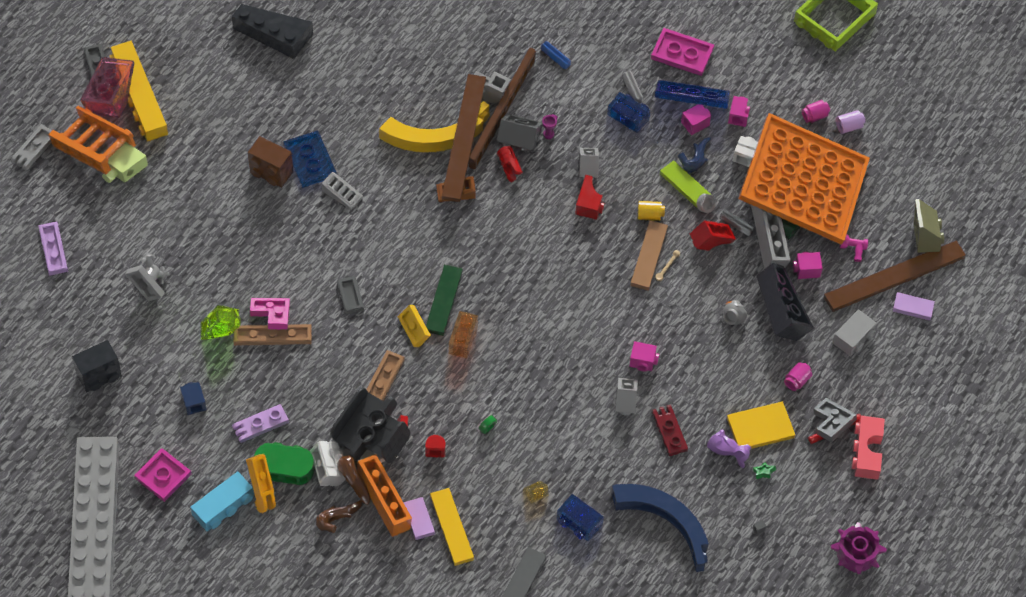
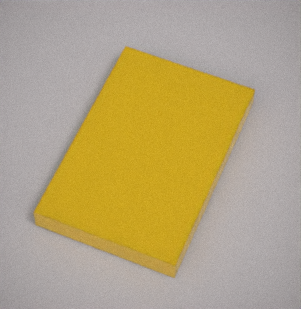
M783 401L727 415V421L734 440L739 446L748 444L752 449L795 438V432Z

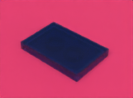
M318 130L283 141L285 149L292 152L293 168L302 188L323 182L332 172L337 174Z

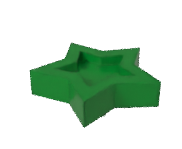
M766 462L761 466L753 467L756 479L763 477L771 478V473L776 470V466L767 465Z

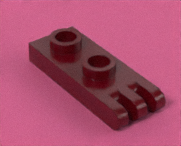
M666 405L668 413L665 412L664 407H659L661 415H658L656 409H652L653 417L668 455L673 456L687 452L688 446L672 406Z

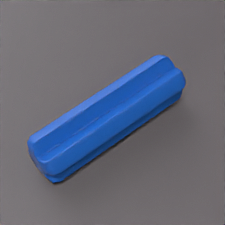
M548 41L541 45V50L563 69H567L571 65V60Z

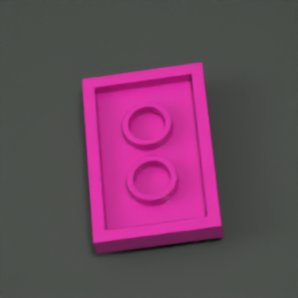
M663 28L651 54V59L702 76L714 50V44Z

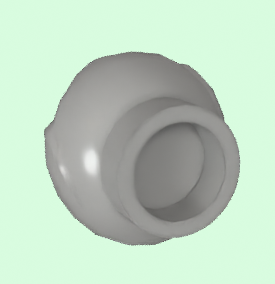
M738 300L727 302L723 309L724 321L730 325L743 323L747 317V311Z

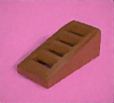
M474 176L465 178L461 200L476 199ZM444 183L436 184L438 202L447 201L442 200Z

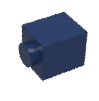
M190 382L180 387L187 415L207 410L199 382Z

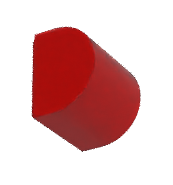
M431 435L427 438L425 445L426 457H445V440L442 436Z

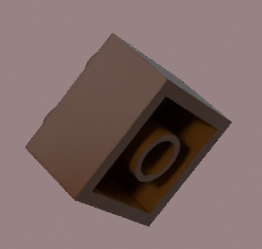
M259 136L248 151L250 173L256 178L267 180L272 186L277 185L282 188L293 173L292 152Z

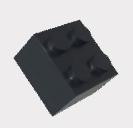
M108 340L72 356L76 375L86 393L96 391L108 382L113 383L122 376L118 357Z

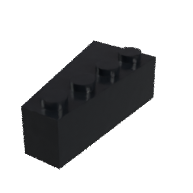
M241 4L232 15L233 29L292 59L297 56L313 35L312 21Z
M772 263L756 276L775 336L798 341L814 329L784 266Z

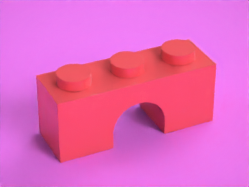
M861 416L859 423H855L854 434H857L858 437L857 440H854L853 452H856V458L853 457L851 469H855V477L877 480L879 478L882 454L872 452L868 445H881L885 421L883 418Z

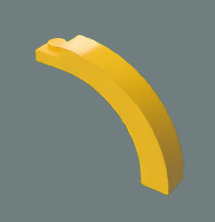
M484 101L481 103L474 138L483 131V123L490 116L489 104ZM390 117L379 128V138L390 145L413 152L445 151L452 149L457 123L439 129H419L405 125Z

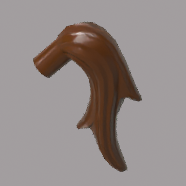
M342 456L337 462L338 470L362 502L368 505L370 503L369 492L355 468L353 457Z
M360 500L343 507L336 508L334 505L317 516V528L321 531L335 533L337 527L330 523L345 517L351 518V515L361 508L362 501Z

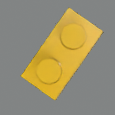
M409 305L398 316L413 347H420L431 336L414 305Z

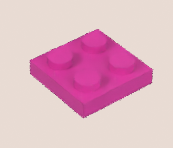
M161 448L134 477L165 502L192 473L191 470Z

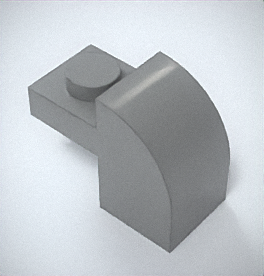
M477 71L474 74L486 77L483 100L490 103L499 102L511 79L495 71L491 78Z

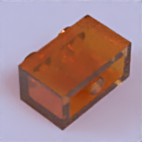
M459 311L449 341L450 355L468 358L478 328V315Z

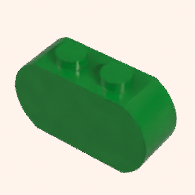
M278 442L265 443L254 454V456L259 454L266 456L272 481L304 485L313 477V456L308 449L301 446H286Z

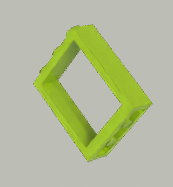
M807 0L796 11L794 22L799 28L805 29L813 38L819 39L827 48H831L836 52L876 14L878 3L874 0H847L864 13L838 37L808 17L824 0Z

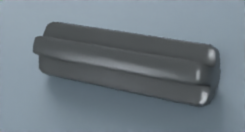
M724 209L720 214L721 220L747 236L753 233L755 228L753 225Z

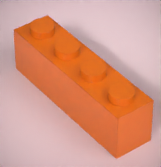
M374 454L359 460L357 472L365 483L369 496L391 536L394 537L410 530L412 517L377 455Z

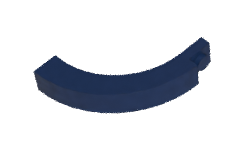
M612 485L611 494L615 511L627 509L642 510L656 514L670 522L686 540L692 555L695 571H704L705 564L708 563L706 552L709 543L701 524L683 503L661 490L645 485Z

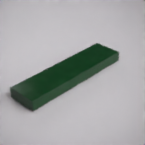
M444 264L426 324L429 333L444 336L463 268Z

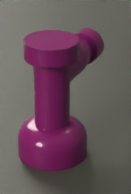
M554 114L546 115L542 119V125L545 128L543 136L546 139L554 137L553 129L557 125L558 118Z

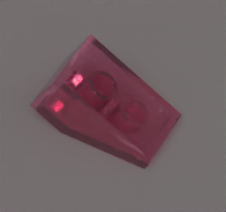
M102 57L80 99L84 108L91 110L96 115L120 118L128 101L134 61Z

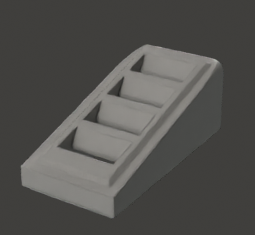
M334 172L322 182V192L350 210L363 198L361 193ZM351 195H354V197L350 201H348L349 197Z

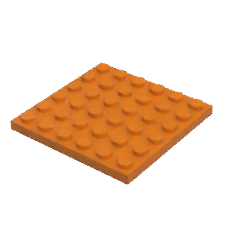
M768 113L738 199L842 245L870 158Z

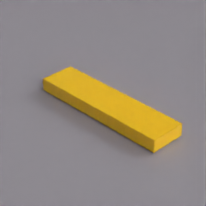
M447 488L430 493L454 565L473 561L474 556L450 489Z

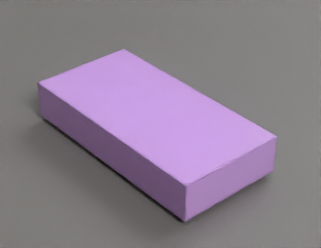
M897 292L893 312L930 321L935 301Z
M423 497L403 502L412 517L411 529L415 540L435 535Z

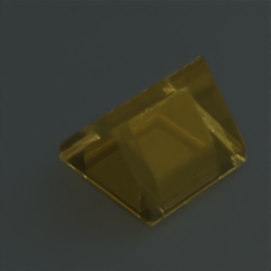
M537 481L523 489L531 504L549 496L548 486L542 481Z

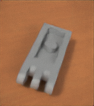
M41 124L12 156L11 162L14 164L17 162V166L28 170L52 143L48 136L52 130Z

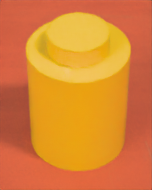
M638 201V220L660 221L661 217H664L665 206H661V202Z

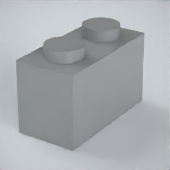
M858 309L835 333L832 343L851 357L854 352L858 353L861 351L867 339L871 340L876 333V322Z

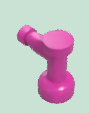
M846 234L842 245L840 244V248L845 249L848 246H854V261L861 262L863 250H867L868 239H852Z

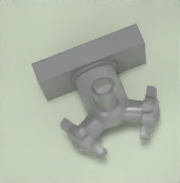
M147 254L141 259V262L145 261L146 269L140 265L128 269L125 273L147 301L162 298L165 292L156 283V279H159L160 284H164V280L170 274L165 271V267L161 266L159 270L158 266L154 265L153 259L156 257L152 254Z

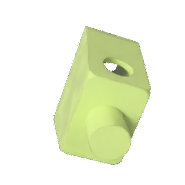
M125 142L108 159L111 170L106 175L103 174L102 177L108 183H111L116 177L126 182L148 166L146 155Z

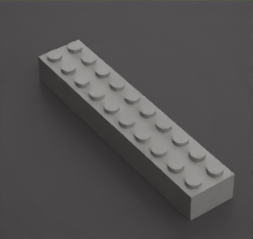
M77 437L68 597H112L120 451L117 437Z

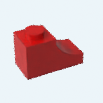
M585 175L576 203L575 215L597 220L599 213H603L605 203H602L603 195L595 191L592 184L593 176Z
M705 220L690 233L693 245L700 250L710 251L718 245L731 244L736 240L729 224Z

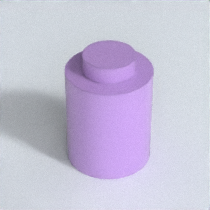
M858 110L836 117V126L841 134L863 128L865 123L863 113H860Z

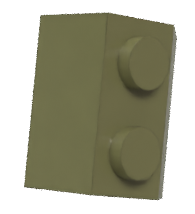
M915 199L913 225L917 252H940L941 244H944V233L940 232L942 230V220L938 218L935 209L920 199Z

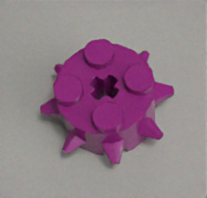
M856 523V526H851L845 531L838 529L841 536L840 541L832 544L831 549L837 552L839 566H844L857 574H861L862 571H866L872 566L880 567L876 561L877 556L886 552L887 549L879 545L878 531H873L866 526L862 528L860 523Z

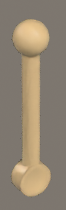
M678 250L673 252L672 258L661 273L656 274L655 278L657 281L663 280L664 273L673 261L680 256Z

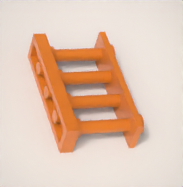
M77 106L76 110L79 118L64 133L52 130L48 136L55 148L106 175L111 170L108 159L125 142L133 147L136 146L133 134L128 129L124 130L92 113L91 110ZM85 122L91 125L77 140L70 139ZM98 129L104 132L90 147L83 146ZM111 136L117 139L103 154L96 153Z

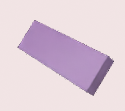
M52 222L38 225L49 276L68 272L58 223Z

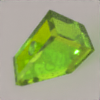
M217 305L200 323L201 339L207 340L231 335L241 324L239 309Z

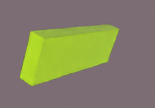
M674 160L660 170V175L696 208L699 196L710 194Z

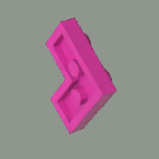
M251 298L250 316H267L268 329H288L290 298Z

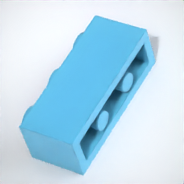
M237 471L190 507L192 516L206 531H209L211 528L215 529L224 518L234 515L241 505L251 502L254 496L253 487Z

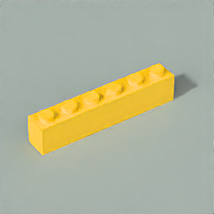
M132 40L112 46V54L109 55L112 65L117 67L115 72L118 80L122 79L121 87L123 93H127L129 96L126 97L129 107L134 108L132 113L135 122L139 121L140 123L138 128L141 136L145 135L148 142L168 135L167 124Z

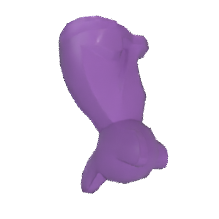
M723 429L714 434L707 443V448L714 453L735 456L738 464L742 468L745 467L744 462L750 455V445L739 446L733 439L725 436Z

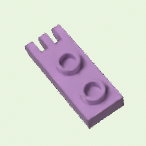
M281 404L236 422L232 427L236 430V435L240 436L238 439L242 443L289 423V419Z

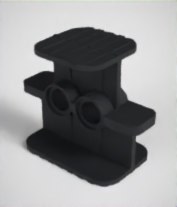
M362 387L355 393L347 407L340 414V417L333 424L330 436L338 445L351 450L349 456L353 457L356 463L368 449L384 458L390 464L409 440L410 430L405 422H399L390 416L397 406L394 398L389 396L384 402L368 393L367 389ZM378 419H383L381 423L375 424ZM367 435H371L368 440H364Z

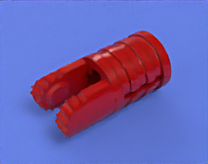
M504 146L497 151V156L508 180L512 183L516 180V175L522 173V169L511 146Z

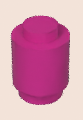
M819 100L805 106L801 112L806 123H813L828 117L830 107L827 102Z
M797 363L785 376V385L792 391L800 389L812 377L810 366L806 363Z

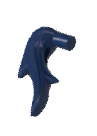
M710 137L705 138L698 145L693 144L695 150L693 159L688 160L684 152L677 156L686 172H695L708 161L704 157V150L706 144L711 140Z

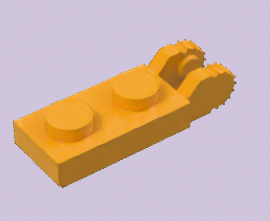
M259 454L246 459L256 498L255 506L258 512L264 513L267 509H274L276 507L274 488L266 456Z

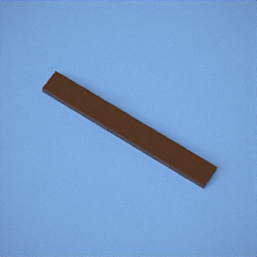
M528 49L470 154L469 168L475 170L500 126L501 119L505 117L535 62V49Z
M472 74L467 76L443 187L442 200L461 201L486 83L485 76Z
M956 240L941 246L940 252L924 253L825 293L824 299L832 312H835L965 259L966 254Z

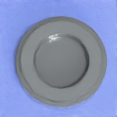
M702 194L697 200L698 210L704 213L712 212L716 206V200L710 194Z

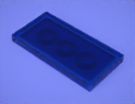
M658 80L654 98L727 109L730 91Z

